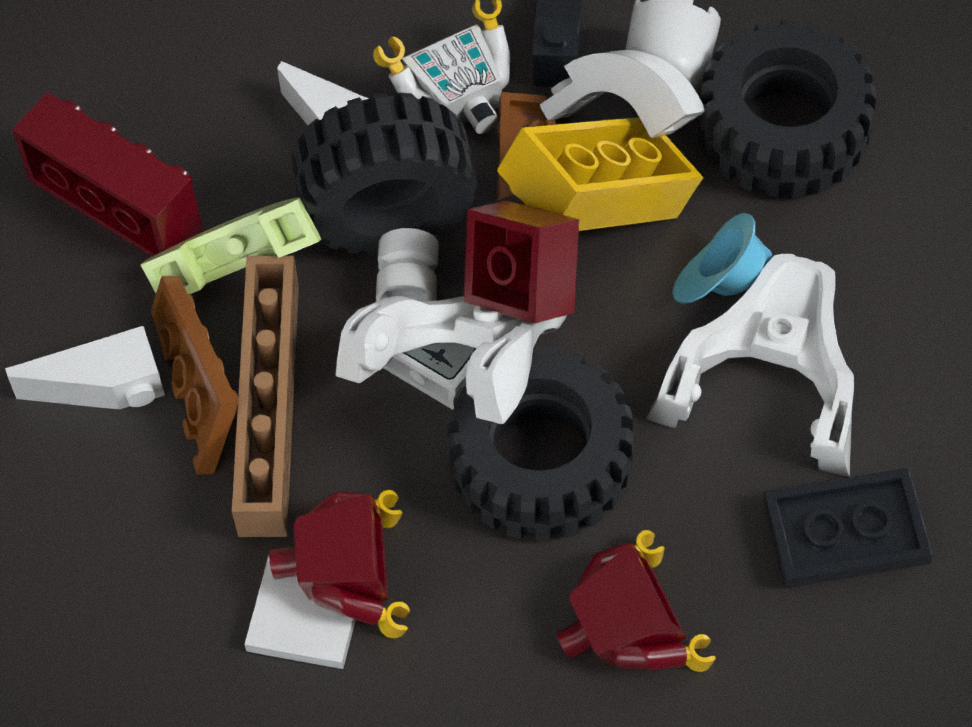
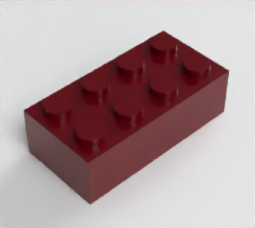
M47 92L12 129L29 181L151 257L197 235L203 229L198 211V203L196 202L193 190V181L183 168L176 164L169 166L157 159L154 153L142 143L136 142L133 144L121 137L118 131L109 123L102 120L97 122L85 115L83 110L69 99L62 101Z

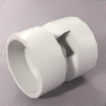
M413 228L391 230L382 235L378 248V269L380 271L377 274L376 302L399 295L416 301H436L437 275L434 273V270L438 266L439 246L438 240L433 235Z

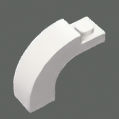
M636 50L603 52L573 60L564 66L570 78L555 85L551 89L553 96L540 104L542 111L549 121L570 117L605 92H611L619 95L631 104L651 138L672 134L705 111L698 94L683 74L665 60Z

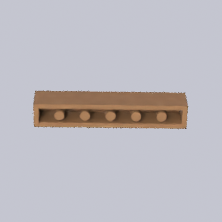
M294 255L280 258L278 256H247L232 498V515L238 537H287L299 282Z

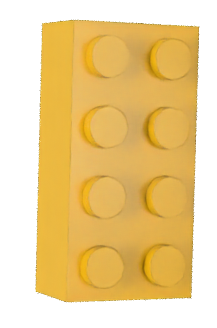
M639 117L521 128L497 169V172L510 186L512 193L520 198L526 206L579 219V231L678 218L703 179V176L666 135L651 138Z

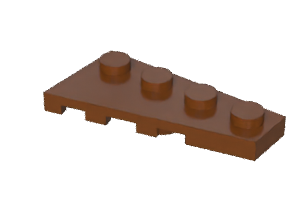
M161 276L151 314L164 360L173 361L171 385L175 399L184 398L188 418H184L182 425L186 439H196L199 453L193 458L196 475L214 474L232 421L237 418L238 395L229 385L224 374L223 362L216 356L209 341L208 330L205 326H202L195 311L194 300L190 294H187L180 276Z

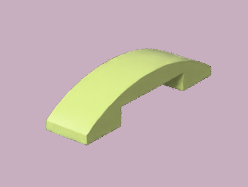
M297 197L257 209L206 230L149 258L141 264V267L155 293L157 292L161 276H180L187 294H191L201 290L208 282L245 268L247 256L277 255L280 258L319 242L321 237L301 198Z

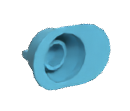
M741 213L727 221L711 242L687 264L674 283L672 294L675 301L682 304L691 303L704 297L710 291L724 296L736 295L747 290L755 282L764 266L771 260L772 253L755 235V221L752 215Z

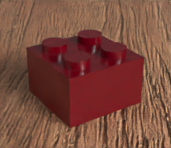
M510 201L468 209L464 303L480 306L481 308L532 323H539L573 314L579 219Z

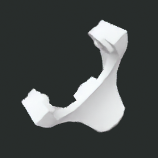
M794 254L774 255L764 266L753 285L726 313L705 326L693 329L685 338L666 372L661 389L646 420L676 429L678 420L686 421L688 419L693 403L701 396V387L699 386L701 374L728 358L753 357L796 369L813 381L825 403L820 418L814 420L811 425V434L814 436V440L810 444L812 448L810 457L818 459V470L849 478L854 375L846 365L837 341L833 314L835 271L821 261L815 262L808 258L796 257Z
M400 295L384 298L357 310L346 322L341 332L336 376L361 383L376 371L381 370L397 354L433 343H459L477 348L472 353L466 370L467 394L474 399L476 418L504 424L518 406L527 387L533 348L539 335L549 334L558 330L567 315L539 323H532L481 308L480 306L464 303V296L439 301H416Z

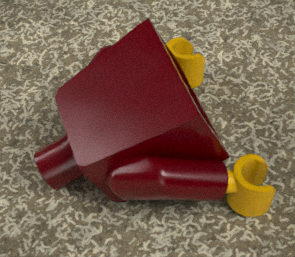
M385 490L380 493L377 500H375L372 494L338 491L330 494L312 508L308 514L300 516L295 520V546L270 551L269 562L274 579L297 576L299 586L308 599L314 601L316 605L366 624L375 625L378 623L379 629L386 637H401L408 630V627L396 624L392 620L391 615L405 618L410 613L408 605L404 602H394L388 608H384L381 602L388 600L383 528L394 527L403 513L401 510L387 509L395 506L398 500L397 493L393 490Z
M643 530L636 538L635 545L627 542L593 555L578 581V587L569 595V600L579 620L557 632L559 643L570 658H574L592 647L599 658L621 669L662 670L680 668L686 664L693 671L703 672L712 666L716 659L715 656L701 657L694 650L708 647L711 640L707 635L699 634L694 636L688 646H684L680 642L687 637L653 570L654 567L661 563L665 548L659 546L654 550L647 549L654 541L655 534L652 531Z

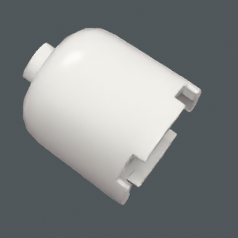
M636 0L625 50L646 52L665 60L685 76L698 94L701 91V84H703V73L707 64L711 61L718 36L721 18L713 7H709L706 12L694 6V0H648L645 2Z

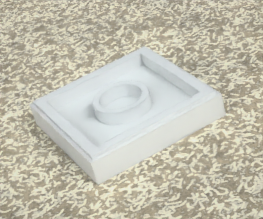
M268 556L245 641L246 652L343 669L355 620L316 605L314 601L309 600L299 586L297 576L275 580L271 572Z

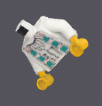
M479 0L474 1L472 12L479 21L484 22L485 29L483 30L476 24L404 58L405 47L403 42L396 37H391L388 39V44L393 49L394 58H388L381 46L378 45L373 52L374 61L379 66L389 67L392 72L389 74V78L398 94L399 92L412 93L417 99H420L422 96L432 98L439 105L443 104L455 113L462 124L469 121L476 133H487L494 129L499 122V117L494 109L498 108L502 89L509 83L511 55L503 25H498L496 19L502 8L501 0H491L494 6L492 14L482 12Z

